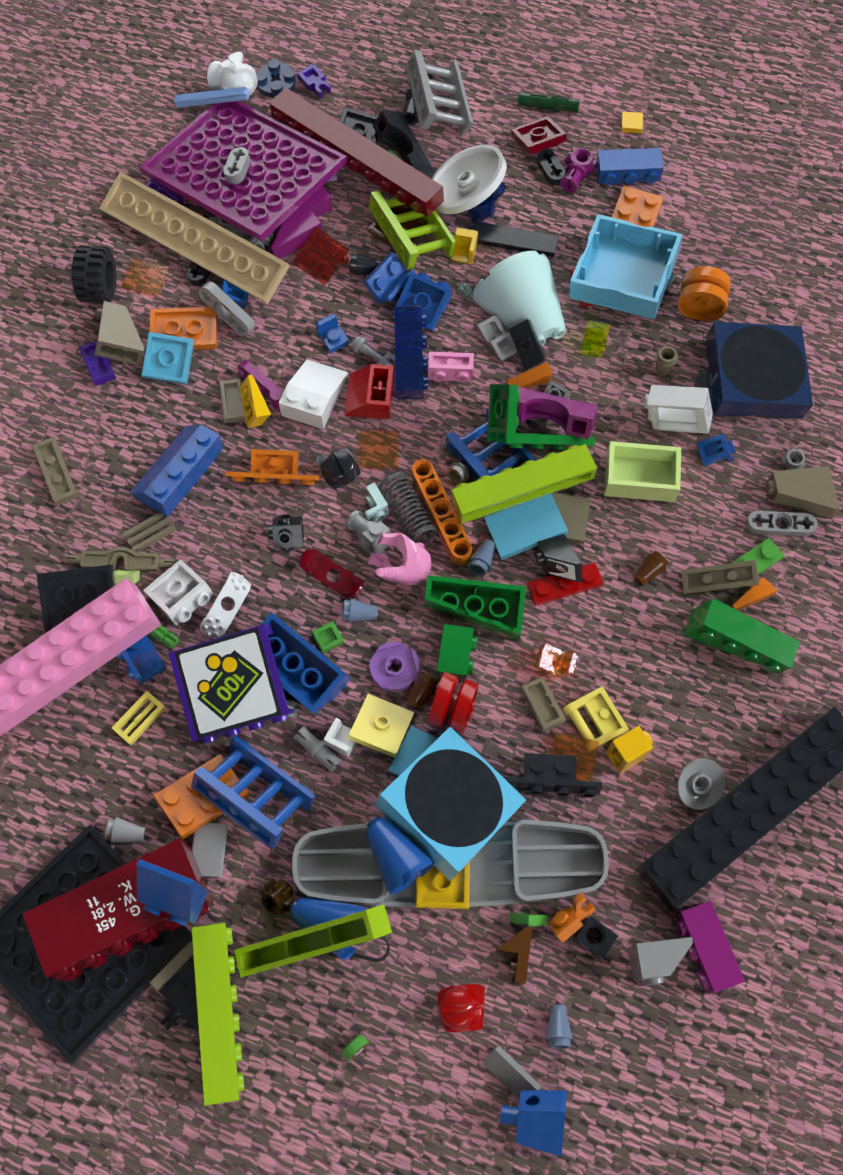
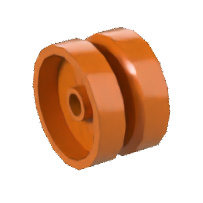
M710 266L689 269L683 275L681 282V292L677 304L679 312L687 318L706 322L720 319L725 315L728 308V296L731 289L730 277L726 272Z

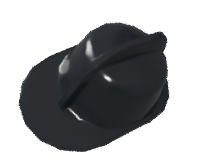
M348 448L339 451L332 450L329 454L316 457L317 467L327 484L334 489L348 485L361 474L359 465Z

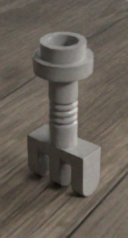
M358 336L351 344L353 352L356 354L362 352L377 364H394L395 366L400 364V360L389 351L384 357L367 345L368 340L365 337L361 338Z

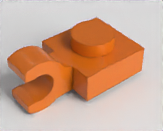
M583 893L575 896L572 908L568 905L565 909L557 912L553 919L549 921L555 935L562 943L583 926L581 921L585 917L590 916L595 911V907L591 902L582 907V904L587 901Z

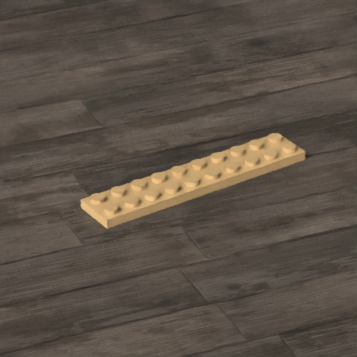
M122 172L117 176L99 208L104 213L216 276L227 280L266 304L269 303L290 267L287 262Z

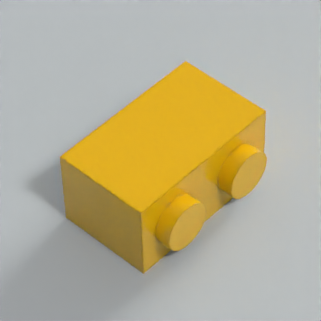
M637 726L613 740L605 753L618 773L621 774L646 759L654 748L652 746L653 741L647 731H642L640 726Z

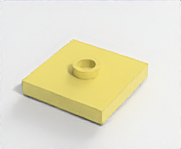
M368 694L348 735V739L395 758L412 721L414 712Z

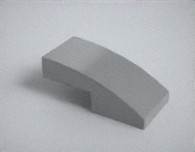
M496 315L477 324L475 327L500 362L518 353L510 332H505Z

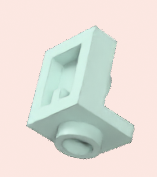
M372 483L366 486L368 496L365 499L370 509L365 512V516L368 521L377 523L387 517L389 509L376 484Z

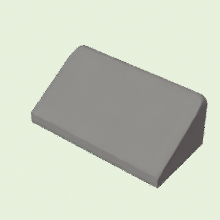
M206 823L194 832L192 853L203 878H222L228 824Z
M500 1046L495 1047L483 1061V1065L519 1100L520 1092L523 1090H539L541 1088L540 1084Z

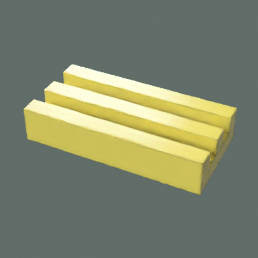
M146 691L112 729L127 743L132 745L166 707ZM148 700H150L151 703L142 711V713H140L134 719V721L123 732L121 728L135 715V713ZM155 706H157V708L147 717V719H146V720L132 733V735L129 737L128 735L131 733V731L147 716V714H148Z

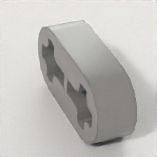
M235 148L228 156L223 172L229 184H238L245 178L251 162L246 148Z

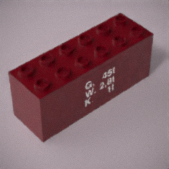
M179 838L23 913L45 977L56 979L57 981H72L81 976L80 971L91 967V969L98 968L106 964V958L117 954V957L127 954L133 950V945L141 941L143 944L151 942L159 937V932L167 928L168 931H172L183 926L169 920L171 914L161 911L158 916L143 910L145 904L137 901V863L139 859L190 878L208 890L190 846ZM209 892L198 918L209 912L208 908L214 906Z

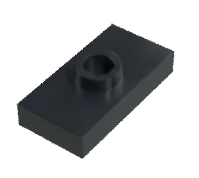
M530 319L509 328L525 370L532 369L547 361Z

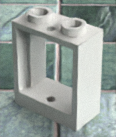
M651 385L650 393L646 394L644 404L645 408H648V420L652 422L653 429L709 434L713 412L708 388Z

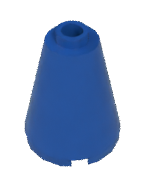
M378 816L366 825L368 829L365 835L390 895H395L409 887L417 877H422L435 865L432 858L387 817L381 819Z
M303 896L293 903L290 915H292V921L301 929L366 910V907ZM349 946L332 951V953L340 959L347 960L355 953L357 948Z

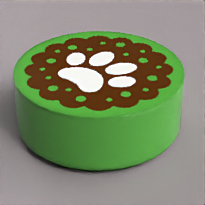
M358 1035L342 1050L343 1057L347 1062L352 1061L369 1045V1041L364 1035Z

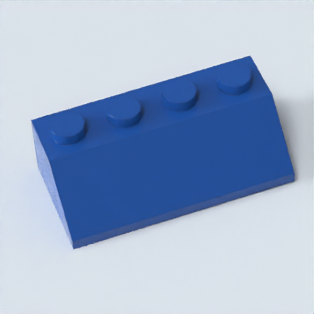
M201 424L185 426L129 494L155 511L164 514L165 517H168L222 451L223 446L220 435Z
M272 612L261 624H271L273 634L268 637L282 687L313 714L335 699L352 679Z

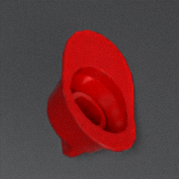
M483 985L450 986L437 993V1011L446 1032L458 1033L483 1029L485 987Z

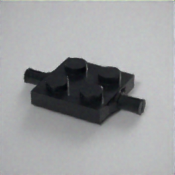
M193 955L159 990L172 1008L168 1015L160 1021L162 1025L167 1023L165 1026L167 1030L179 1018L188 1021L196 1031L199 1030Z

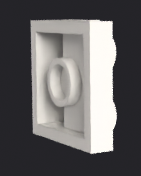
M181 559L143 590L176 626L180 622L188 621L191 618L192 612L199 606L207 605L210 597L214 594L207 583Z

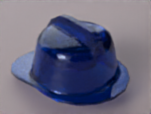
M501 182L487 199L467 210L473 223L475 221L482 222L495 214L496 200L505 192V183Z

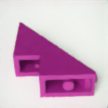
M323 186L283 222L282 226L278 227L277 237L269 247L270 254L281 259L323 235L322 225L318 217L333 209L331 196Z

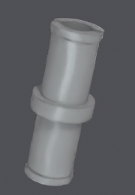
M305 726L298 731L301 734L298 735L296 733L294 739L310 752L309 756L320 761L330 772H333L336 769V765L342 762L341 759L326 747L323 740L319 741Z

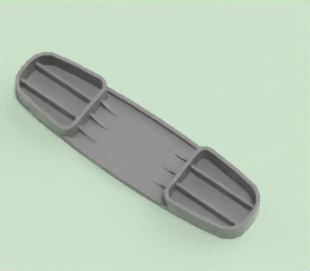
M536 820L505 822L470 860L469 907L527 904L572 898L580 893L584 895L591 894L604 883L608 876L609 861L605 840L599 832L588 826ZM368 823L312 831L301 837L296 844L292 862L293 878L299 890L307 897L355 905L380 906L384 904L385 907L415 908L416 879L413 881V884L395 895H390L387 891L365 835Z

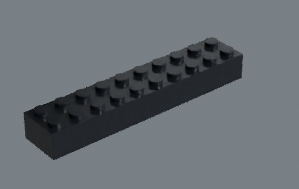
M834 706L636 868L670 912L681 906L843 771V715Z

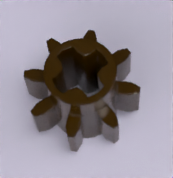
M272 878L264 885L265 888L260 892L262 894L261 902L263 906L273 913L277 909L284 913L295 900L292 886L283 879L276 883Z

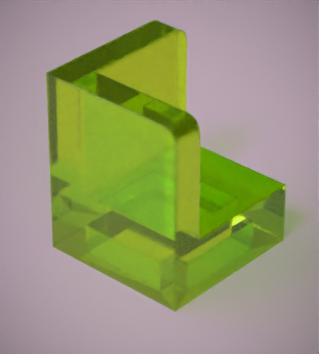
M588 321L581 352L583 355L603 358L610 324Z

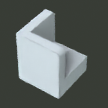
M338 718L334 720L324 738L327 747L346 757H349L357 742L348 739L351 729L342 725L341 720Z

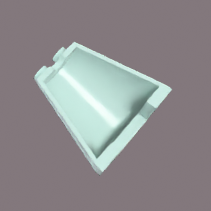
M526 251L512 255L489 270L490 275L485 280L480 279L472 294L473 300L489 315H496L501 325L508 332L509 328L530 319L541 346L546 343L547 338L559 339L567 332L550 262L543 253L539 255L536 251Z

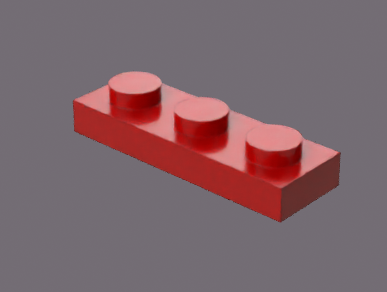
M596 562L582 566L583 581L581 582L552 575L527 582L534 606L602 587L604 582Z

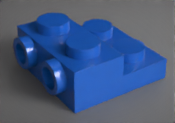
M411 272L393 313L434 332L441 314L445 313L453 292L450 289V285L443 281L436 283L431 281V277L419 272L417 275Z

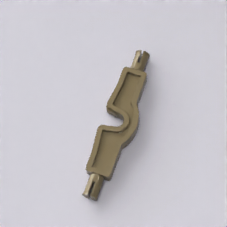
M115 547L105 552L82 551L81 555L66 556L67 565H80L82 568L113 564V569L115 570L117 560L120 558L124 559V569L126 571L157 572L159 568H170L175 564L174 558H160L158 553H136L125 547Z

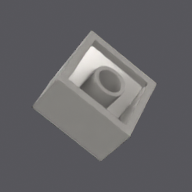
M692 937L638 943L628 947L633 980L641 981L642 986L663 983V978L671 976L693 944Z

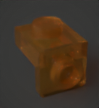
M546 643L541 644L534 668L558 678L570 676L576 669L578 653L575 651L564 652Z

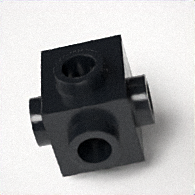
M283 514L274 518L272 526L268 527L269 540H273L274 548L288 551L297 547H303V516L292 517L289 514Z

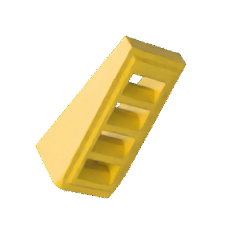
M248 375L239 386L246 424L248 428L262 425L271 413L254 377Z

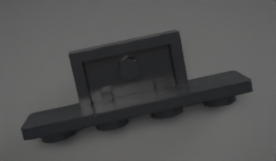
M525 753L523 778L503 777L515 790L528 791L531 795L554 792V795L563 797L569 796L570 793H577L584 798H593L596 795H600L602 790V782L576 781V756Z

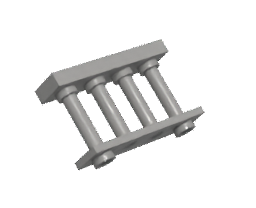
M414 49L406 63V69L420 128L428 130L433 121L439 120L457 124L460 137L465 136L473 125V118L457 60L453 59L448 69L425 64L422 51ZM427 73L444 77L446 83L430 80ZM431 89L449 93L451 99L435 96ZM435 105L452 108L455 115L439 112Z

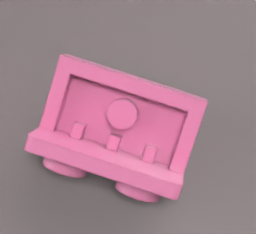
M429 352L428 380L437 382L444 380L457 382L473 381L474 353Z

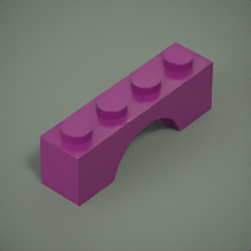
M518 387L520 392V401L517 404L519 423L534 418L547 419L561 425L565 430V434L589 440L595 427L599 406Z

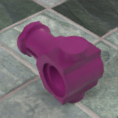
M576 147L573 152H569L565 164L568 165L566 168L567 174L565 177H562L560 186L565 191L575 192L578 188V182L586 178L589 173H594L597 162L594 161V154H591L585 148L578 149Z

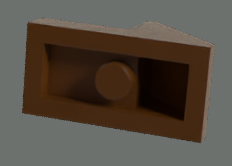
M530 926L525 927L496 949V952L517 955L516 960L511 959L509 976L514 977L513 983L526 984L533 927Z

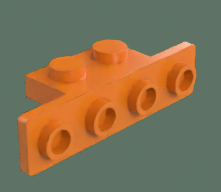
M251 449L250 472L225 471V476H231V481L245 482V477H254V482L268 483L269 478L278 479L277 483L292 484V479L301 480V484L315 485V480H321V476L298 475L299 451Z

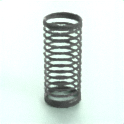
M396 472L384 478L379 484V489L397 522H399V526L404 531V535L410 536L409 539L415 541L418 539L415 538L416 536L430 530L422 537H426V541L431 540L435 536L437 529L432 525V521L427 516L425 508L422 507L418 495L415 494L413 487L410 486L404 472ZM398 476H404L391 481L389 484H387V486L384 489H382L383 485L390 479ZM398 480H401L399 483H397V484L394 485L393 487L388 488V486H390L392 483H394V482H396V481H398ZM395 487L398 488L396 489V491L394 490V492L390 496H387L388 493L392 492L391 490L395 489ZM404 489L402 492H400L399 494H397L396 497H394V496H395L394 494H395L396 492H398V491ZM407 493L402 498H399L400 500L397 501L395 504H392L396 501L395 499H397L399 496ZM408 498L407 500H405L404 502H402L403 504H401L397 509H394L395 506H398V505H399L398 503H400L402 500ZM411 502L410 504L405 506L406 508H404L400 513H397L398 510L402 509V506ZM414 506L413 508L408 510L409 512H407L403 517H399L401 514L404 513L405 510ZM415 511L414 513L411 514L412 516H410L409 518H407L405 521H402L403 519H405L406 517H408V516H407L408 514H410L411 512ZM416 516L414 518L415 520L410 522L407 526H404L405 523L408 522V520L411 521L410 519ZM416 522L415 526H413L410 530H407V528L410 527L411 524ZM417 526H419V527H418V528H419L418 530H416L413 534H409L410 532H412V531L414 530V528H416Z

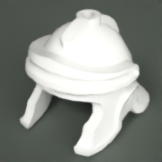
M235 52L229 55L228 59L222 63L220 61L210 63L207 70V80L211 91L247 87L250 95L255 91L258 83L257 75L252 66L241 63L243 62L242 52Z

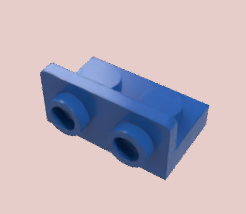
M389 253L362 283L377 302L390 303L397 298L399 290L405 287L411 272L415 273L413 269L406 270L394 253Z
M147 635L117 655L120 661L125 659L128 664L125 670L132 680L137 679L141 684L167 669Z

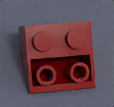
M370 364L349 375L345 416L390 419L394 389V365Z

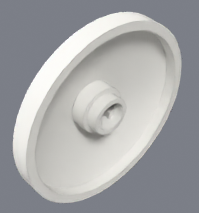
M477 145L455 154L443 163L432 177V180L443 186L444 202L436 211L442 214H457L467 211L487 199L498 188L506 173V160L501 151L492 145Z

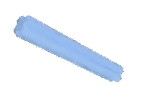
M247 87L181 94L175 96L174 103L176 107L182 108L248 100L250 93Z

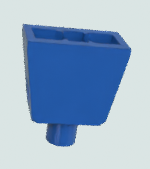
M523 1090L520 1092L519 1107L502 1105L500 1124L517 1126L516 1142L519 1145L562 1156L567 1091Z

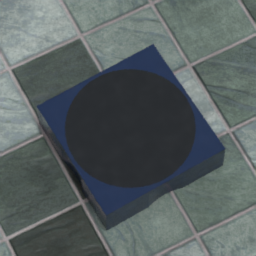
M731 322L713 323L706 335L708 364L712 374L711 393L714 415H763L771 418H803L813 406L802 326Z

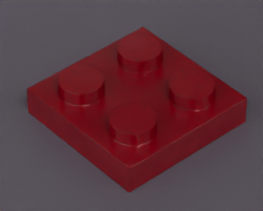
M549 116L511 129L512 138L529 155L537 154L541 150L556 147L560 143L567 141V133Z

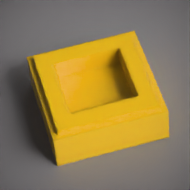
M622 112L621 132L642 134L643 113Z

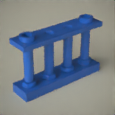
M489 407L486 410L487 421L463 437H458L454 431L446 435L447 448L460 463H464L468 467L469 474L475 481L485 475L493 476L499 474L503 469L512 468L521 461L523 463L529 460L537 461L523 445V448H511L515 454L492 470L484 468L481 461L505 445L509 446L506 443L493 442L477 454L475 452L472 453L468 449L469 443L487 432Z
M234 735L228 751L230 755L212 772H208L202 766L194 772L191 787L272 850L279 843L283 831L280 827L282 823L298 807L308 812L315 795L306 786L299 784L254 750L248 742ZM240 761L250 770L233 787L226 786L219 779ZM260 776L270 785L252 803H248L239 794ZM279 791L290 801L273 819H269L259 810Z

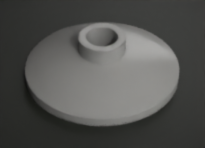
M700 758L688 763L680 772L677 780V792L681 801L688 807L696 810H703L713 806L721 798L725 789L724 772L716 762L710 759ZM699 778V784L695 785L696 780Z

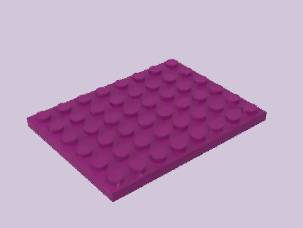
M240 101L212 104L140 166V170L147 177L258 240L263 241L347 163V158L342 153ZM235 148H246L251 162L245 178L238 184H229L223 172L228 156Z

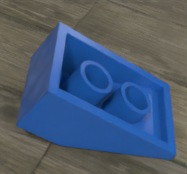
M139 859L137 863V901L145 904L143 910L158 916L161 911L171 914L169 920L183 926L186 925L187 921L195 924L209 891L190 878Z

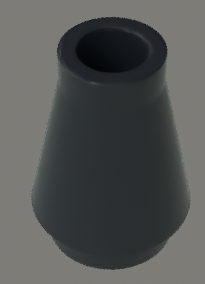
M359 253L351 255L349 272L355 273V275L371 274L381 263V260H376Z

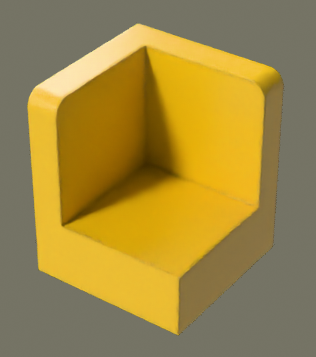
M457 228L455 233L456 246L454 247L452 261L473 264L478 231Z

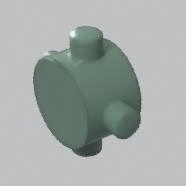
M463 282L461 285L459 283L456 285V291L463 298L472 297V289L467 283Z

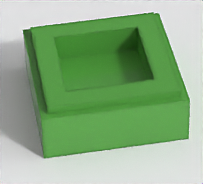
M333 621L311 632L323 654L345 643Z

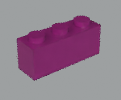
M708 901L677 913L678 919L675 920V924L681 936L685 935L686 938L692 937L693 944L687 951V954L692 963H697L700 971L697 977L703 990L707 989L709 994H713L745 982L712 902Z

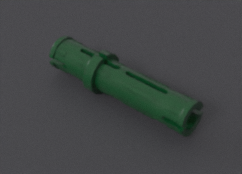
M519 92L518 106L551 109L559 113L560 111L575 113L579 111L580 99L562 97V95L557 97Z

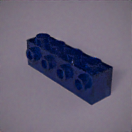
M421 306L394 307L397 400L424 399V390H428V376L424 377L423 371L428 369L427 356H423V349H427V335L422 333V328H427L426 314H422Z

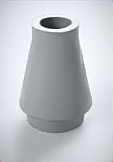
M116 817V820L109 819L105 840H110L111 843H143L146 827L138 826Z

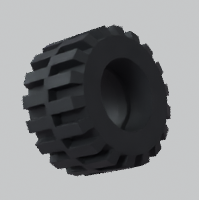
M84 245L77 247L72 260L71 280L76 298L80 302L102 304L104 301L111 302L116 289L117 272L115 259L110 248Z

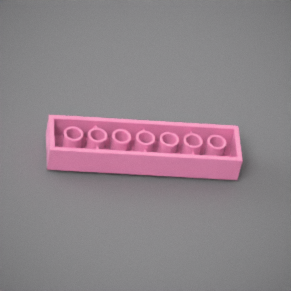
M125 578L0 665V736L161 625L135 584Z

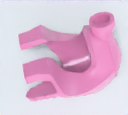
M382 533L378 544L396 546L404 557V563L399 567H393L389 562L388 556L371 553L367 561L368 564L379 568L375 570V574L382 579L404 585H416L427 579L431 572L432 562L431 555L425 550L424 544L420 542L415 543L402 533Z

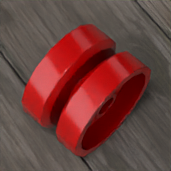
M444 672L433 700L428 725L441 729L450 715L448 728L451 727L459 736H463L475 708L479 683L466 679L462 683L459 693H457L458 676Z

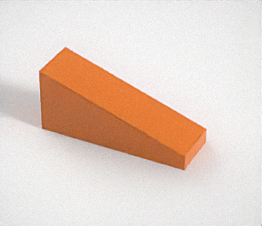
M546 362L508 379L507 383L508 385H518V387L527 389L551 382L553 373L549 363Z
M763 577L759 580L760 585L753 586L732 605V608L739 611L774 596L778 590Z

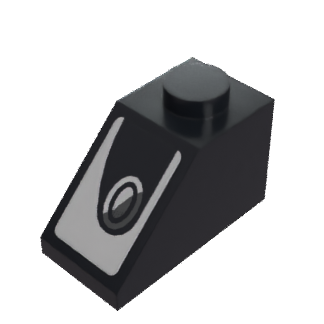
M565 534L537 541L538 552H535V558L538 566H543L546 574L575 582L583 581L582 563Z

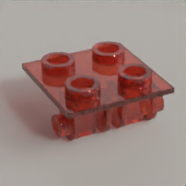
M315 227L293 261V264L325 286L341 263L343 265L348 263L349 257H347V252L349 249Z

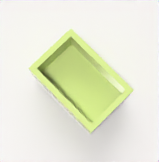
M610 441L606 454L604 496L675 502L680 492L681 447Z

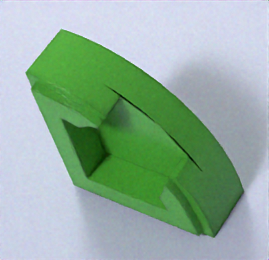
M510 912L509 922L523 926H545L548 923V915Z

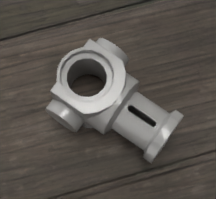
M356 510L349 515L345 525L348 529H353L358 533L357 537L362 548L370 555L371 553L382 554L389 545L378 544V540L382 533L391 534L390 529L381 521L377 523L368 521L364 518V514L361 511Z

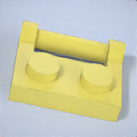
M603 686L563 708L565 714L571 717L586 742L585 747L589 753L629 730ZM580 708H585L599 731L600 737L594 738L578 711Z

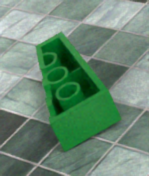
M428 575L425 606L519 640L522 630L526 586Z
M714 598L692 609L683 633L686 637L764 666L773 673H781L792 668L800 641Z

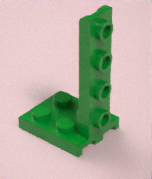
M490 384L487 441L509 444L510 448H523V444H530V448L544 449V444H551V449H565V445L581 446L586 444V446H595V438L592 436L588 440L562 434L516 433V428L519 424L517 404L520 401L518 385Z

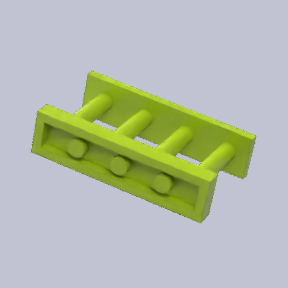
M379 190L371 192L368 209L407 270L415 268L419 254L442 248L448 258L453 255L456 239L450 233L436 210L428 218L414 210L396 215L393 214L390 208L404 205L405 203L399 202L396 197L386 200ZM421 217L427 221V225L410 230H405L400 225V223ZM433 233L437 239L436 241L418 246L414 245L410 240L411 238Z

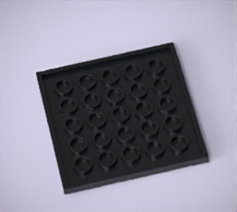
M91 824L0 909V983L70 1064H73L151 986L150 982L192 941V932L186 926H181L172 931H168L167 928L159 932V937L145 944L141 941L133 945V950L127 954L118 957L117 954L106 958V964L95 969L88 967L80 971L81 976L72 981H57L56 979L45 977L23 913L127 864Z

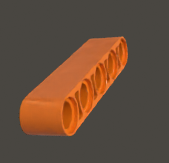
M425 459L417 460L412 466L413 483L437 529V533L450 560L456 566H465L468 564V559L472 554L471 543L433 465ZM426 472L427 475L420 476L418 475V473ZM435 491L437 494L428 495L427 492ZM443 510L447 513L445 515H438L436 512ZM454 530L456 534L448 535L446 531ZM457 550H464L466 554L461 556L455 552Z

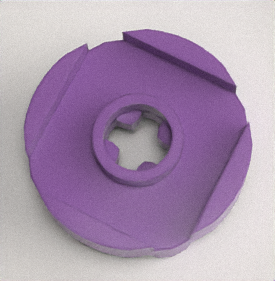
M389 642L381 645L370 661L372 679L385 691H404L414 683L416 676L419 674L420 666L417 654L413 649L404 646L400 642ZM396 661L397 665L402 666L396 673L388 670L391 667V662Z

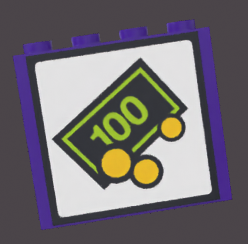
M271 624L259 625L169 652L192 742L201 740L202 744L216 741V735L225 733L226 737L240 734L239 728L248 726L249 730L264 727L263 721L272 719L273 724L288 720L287 715L295 713L294 709L288 710L268 636L273 634Z

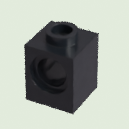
M590 916L586 921L584 919L581 921L583 926L575 932L576 937L573 941L597 959L602 960L618 935ZM589 929H594L599 933L600 940L598 944H592L587 940L586 933Z

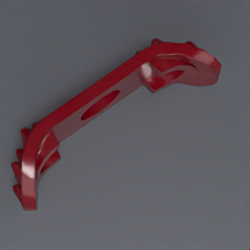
M309 548L301 555L300 567L343 597L350 600V598L354 599L361 593L364 580L327 558L316 549ZM336 569L341 574L340 579L334 583L328 581V572Z

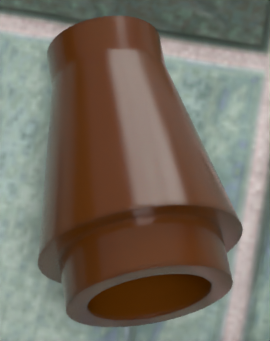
M654 551L652 554L648 553L638 571L633 575V578L641 586H644L647 582L666 571V566L669 563L657 551Z
M422 671L420 675L416 676L405 702L418 710L420 705L438 689L436 686L439 681Z

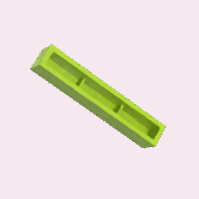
M586 444L581 446L574 445L558 454L550 453L543 459L537 461L529 460L519 467L503 469L499 474L493 476L485 475L475 482L459 484L452 489L451 500L461 524L592 480L595 477L597 467Z
M383 904L235 949L234 953L240 977L242 978L374 940L392 933L385 905Z
M226 922L192 926L204 1106L238 1101L239 1091L245 1090L243 1073L237 1072V1062L242 1061L241 1043L235 1044L234 1033L240 1031L239 1014H233L232 1003L237 1002L236 985H231L230 974L235 973L234 956L228 957V945L233 944L232 927L226 928Z

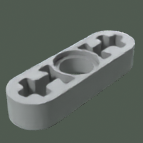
M207 282L199 289V296L202 301L239 335L247 336L255 328L253 319L216 284Z
M754 511L746 520V527L751 533L807 537L813 534L818 525L816 518L808 513ZM755 518H758L759 522L762 523L760 527L753 522ZM775 520H784L787 523V528H778ZM803 520L806 521L807 525H811L808 529H805L804 525H796L792 529L793 524H801Z

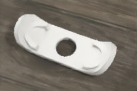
M235 572L229 574L208 614L200 624V630L206 637L219 638L230 626L250 590V583L243 575ZM224 597H230L234 601V607L231 611H226L221 607V600Z

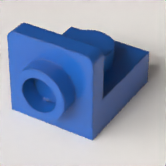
M224 279L219 288L240 308L245 309L248 302V293Z
M335 314L323 317L316 323L317 335L330 354L350 344L349 339L338 325V319Z
M724 433L697 443L704 466L728 459L729 462L734 461L732 454L736 453L732 439L727 440Z

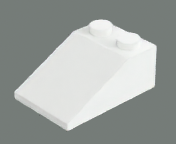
M306 360L289 381L279 401L281 415L324 429L348 376V372Z

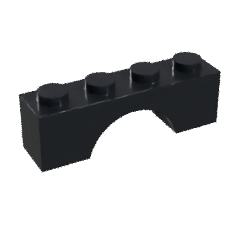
M382 109L372 125L379 139L392 146L401 155L405 163L432 179L435 171L403 114Z

